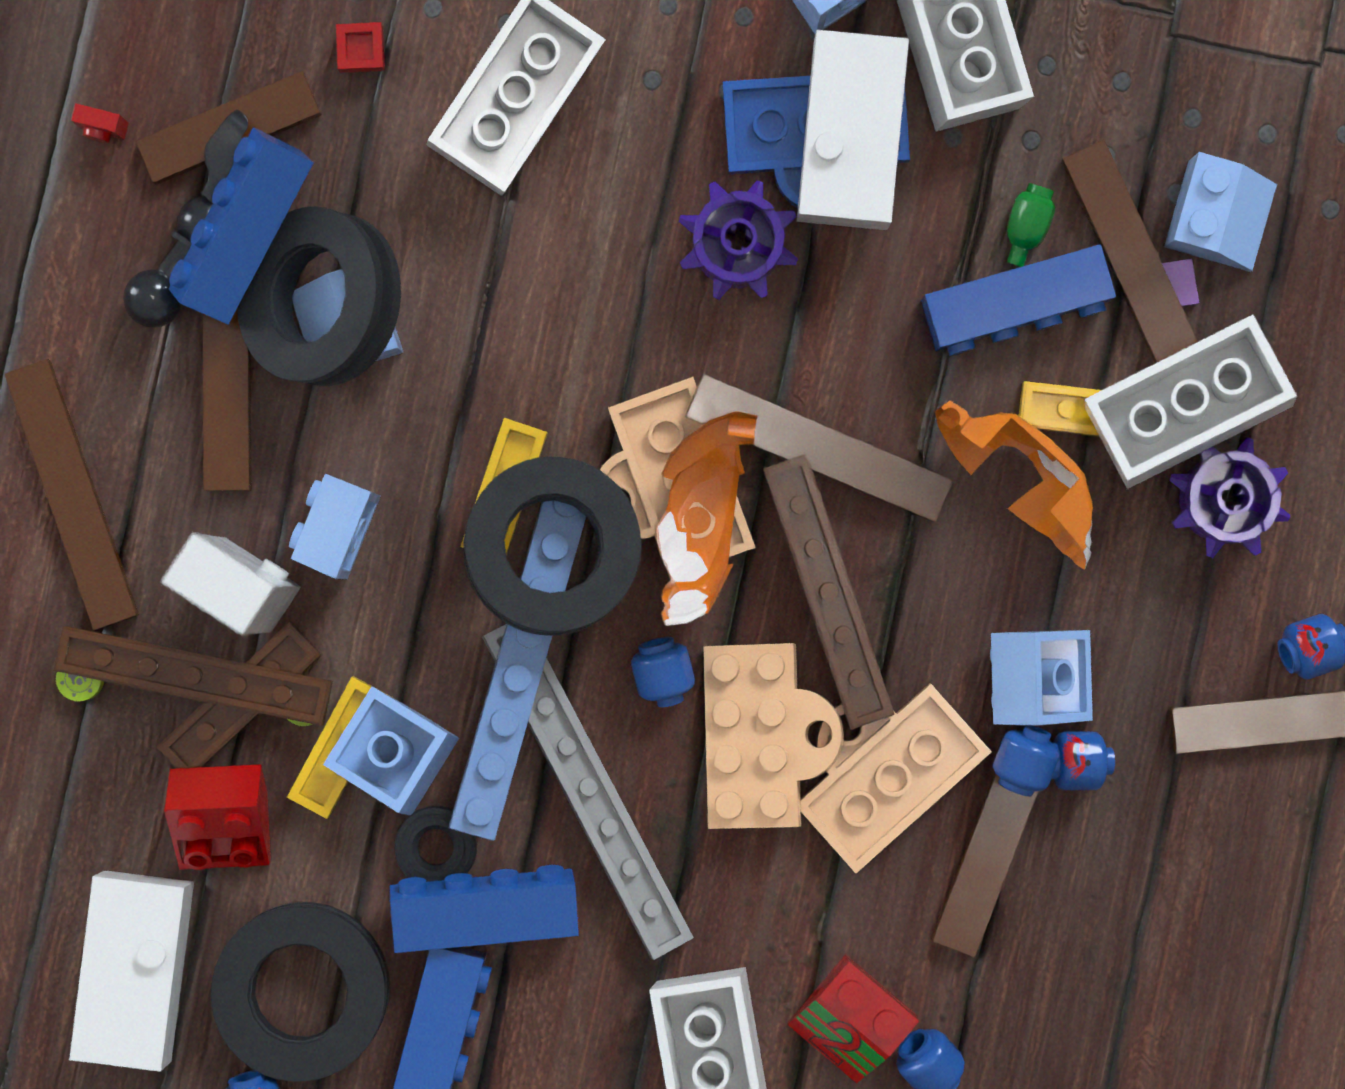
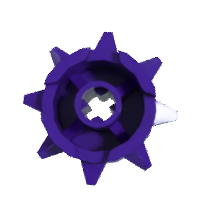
M757 180L747 192L733 191L730 194L716 182L709 184L710 202L704 206L699 215H680L678 222L693 233V250L680 262L682 269L700 268L708 278L713 280V298L720 300L730 287L737 289L750 287L760 298H764L767 296L766 277L771 275L776 265H796L798 258L783 246L784 230L797 216L794 211L775 212L771 203L763 199V182ZM737 230L746 233L745 241L750 245L747 248L742 246L741 250L732 249L731 241L726 239L727 235L735 236Z
M1247 437L1236 451L1221 454L1215 447H1211L1199 453L1200 461L1187 474H1171L1169 481L1180 489L1179 504L1181 508L1180 514L1172 521L1174 528L1190 527L1194 533L1206 539V556L1214 558L1224 544L1241 543L1250 553L1256 556L1261 553L1260 533L1269 529L1273 522H1288L1290 519V514L1280 507L1282 494L1280 488L1277 487L1288 474L1286 467L1268 469L1270 467L1265 461L1254 456V440ZM1233 488L1232 496L1238 498L1237 504L1226 507L1224 505L1225 501L1222 500V492Z

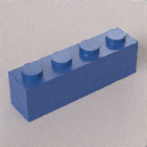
M254 127L249 136L244 137L238 143L233 156L234 165L227 178L221 179L216 185L212 195L213 205L206 218L201 219L194 227L191 235L192 245L184 260H179L175 264L170 275L169 290L180 304L226 324H229L314 163L301 150Z
M1099 244L925 294L921 302L935 350L947 349L949 356L975 349L974 340L991 336L992 342L998 343L1019 336L1017 328L1035 324L1036 331L1057 326L1063 323L1061 315L1078 311L1079 317L1085 318L1106 311L1104 303L1114 299L1116 294L1102 246Z
M545 865L537 868L536 872L518 873L514 869H500L492 872L491 876L473 878L472 875L467 873H455L446 876L445 880L426 882L424 878L411 877L402 879L396 885H390L394 953L579 936L572 869H564L560 865Z
M465 947L429 950L393 1089H452L454 1081L463 1082L469 1059L468 1055L461 1054L465 1037L474 1039L481 1013L480 1011L473 1010L477 992L486 993L492 967L484 965L487 953Z

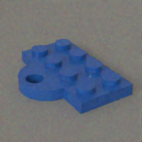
M810 76L723 81L728 174L774 172L775 182L780 193L790 204L798 208ZM905 85L897 163H909L910 161Z

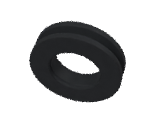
M317 206L298 208L288 212L237 307L239 326L250 353L268 372L290 381L317 386H334L358 377L380 357L395 329L401 304V279L397 260L382 233L372 224L359 217ZM330 251L338 259L345 276L344 303L340 316L331 330L318 340L307 342L300 335L293 318V292L297 278L307 263L321 253Z
M550 456L534 458L506 469L496 476L481 492L472 508L465 529L463 542L464 563L475 593L482 603L500 620L514 628L532 634L552 636L570 634L588 628L600 621L619 604L628 592L640 563V527L633 506L625 493L610 477L599 469L572 458ZM555 500L574 506L588 517L597 533L599 553L595 568L585 582L569 591L548 593L531 588L515 575L506 558L504 540L509 524L521 510L536 502Z
M294 902L276 906L259 914L239 929L220 954L211 984V1005L215 1023L230 1050L243 1063L255 1071L284 1081L298 1082L324 1078L350 1065L364 1052L377 1034L385 1017L389 1002L388 968L382 951L374 937L359 921L349 914L332 906L313 902ZM292 945L315 947L330 955L342 970L347 987L345 1008L338 1021L326 1031L308 1037L288 1035L273 1027L261 1013L255 995L257 975L265 960L276 950Z

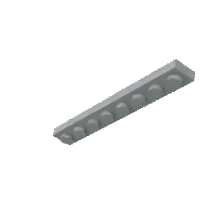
M506 624L482 637L495 663ZM546 658L528 720V726L650 958L655 960L694 937Z

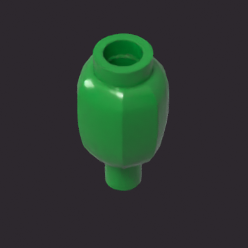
M1028 183L1026 191H1022L1016 196L1006 229L1007 237L1012 244L1006 262L1023 267L1029 250L1037 248L1044 241L1055 214V204L1051 200L1054 194L1053 190Z

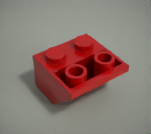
M261 764L170 769L164 812L179 870H203L206 868L225 867L247 868L270 865L268 793Z

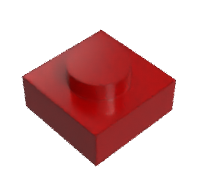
M381 22L336 24L337 66L340 73L385 71L384 37Z
M75 103L71 118L75 125L83 129V137L102 143H109L110 137L125 140L129 122L120 114Z

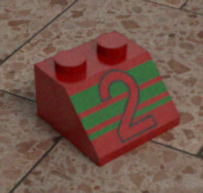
M845 954L787 1022V1025L855 1083H858L892 1055L919 1023V1020L910 1008Z

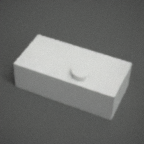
M520 0L428 138L427 146L503 196L606 39L549 0Z
M897 0L935 131L1020 109L1034 97L1005 0Z
M816 30L812 54L797 222L887 230L892 222L909 38Z
M1251 315L1086 398L1085 410L1126 488L1129 489L1293 407L1297 395L1255 317Z
M196 533L192 534L161 581L242 635L272 632L301 588V586L287 578L289 575L287 571L272 561L265 559L262 562L225 537Z
M102 871L92 877L69 1060L162 1071L171 1063L194 881L113 871Z
M746 967L656 981L649 991L666 1089H767Z

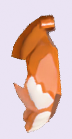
M948 401L937 409L935 416L938 427L954 456L970 475L1002 445L1016 447L1034 463L1043 481L1015 501L1008 510L1034 529L1048 536L1063 554L1070 557L1076 565L1085 570L1091 556L1090 546L1092 542L1090 533L1093 503L1085 474L1078 465L1049 437L1017 414L1000 412L984 417L972 418L966 410L952 401Z
M735 411L709 420L686 437L670 453L662 471L663 477L673 480L668 506L657 526V533L655 525L659 553L671 576V580L664 587L661 597L665 603L661 613L665 625L688 623L704 614H708L733 564L728 565L738 480L739 475L745 473L740 459L739 445L754 444L757 415ZM694 502H699L704 508L690 507ZM708 512H710L715 517V526L712 532L703 538H692L691 533L701 534L709 528L711 517ZM683 516H684V525H685L686 528H682V518H683Z

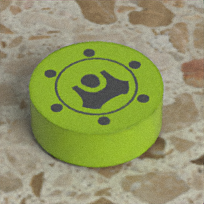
M57 672L56 684L63 696L72 701L92 699L99 694L104 685V681L62 672Z

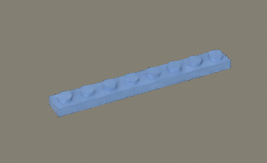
M555 500L541 502L520 579L531 588L548 593L566 590L586 516L569 504ZM506 624L449 823V829L491 841L495 840L552 635L532 634Z

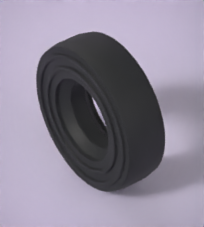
M445 806L424 807L414 812L400 826L395 839V856L400 869L408 878L420 877L426 879V882L445 880V877L451 874L468 873L473 866L477 854L476 836L448 828L453 813L452 808ZM429 830H442L453 841V854L443 864H430L419 853V840Z

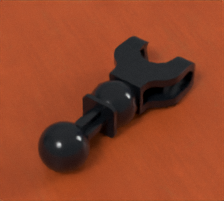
M238 109L226 117L205 145L204 160L208 170V180L200 191L204 196L189 200L181 208L177 217V231L173 229L170 233L178 241L157 270L150 269L137 273L129 280L125 287L123 295L125 309L128 315L142 326L150 328L165 326L172 322L181 310L182 304L179 303L169 290L170 275L175 264L179 260H184L192 245L191 235L194 227L201 219L206 218L213 205L212 195L216 185L221 179L227 178L235 163L233 160L235 149L248 129V119Z

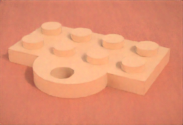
M693 377L608 407L623 451L609 458L600 471L610 477L621 489L629 493L631 505L638 519L641 539L654 536L656 539L655 525L657 533V526L668 506L673 480L663 477L662 471L670 453L686 437L703 426V424L685 417L697 388ZM737 496L729 557L756 548ZM694 502L690 507H702L707 510L699 502ZM709 511L708 513L711 517L709 528L701 534L691 533L692 538H703L712 532L715 526V516ZM684 516L682 517V528H686L684 525Z
M796 644L703 646L708 829L801 827L800 781L813 779L825 773L836 762L843 746L844 730L837 710L823 696L812 691L797 689ZM817 721L826 722L832 729L830 743L822 748L813 746L808 739L809 727Z
M929 683L897 713L894 712L893 716L860 726L859 734L855 738L843 741L840 755L832 767L826 771L828 774L800 798L801 813L850 868L857 873L992 751L934 686ZM842 703L835 707L839 716L845 714ZM822 721L818 731L817 748L825 747L832 739V729L824 721Z

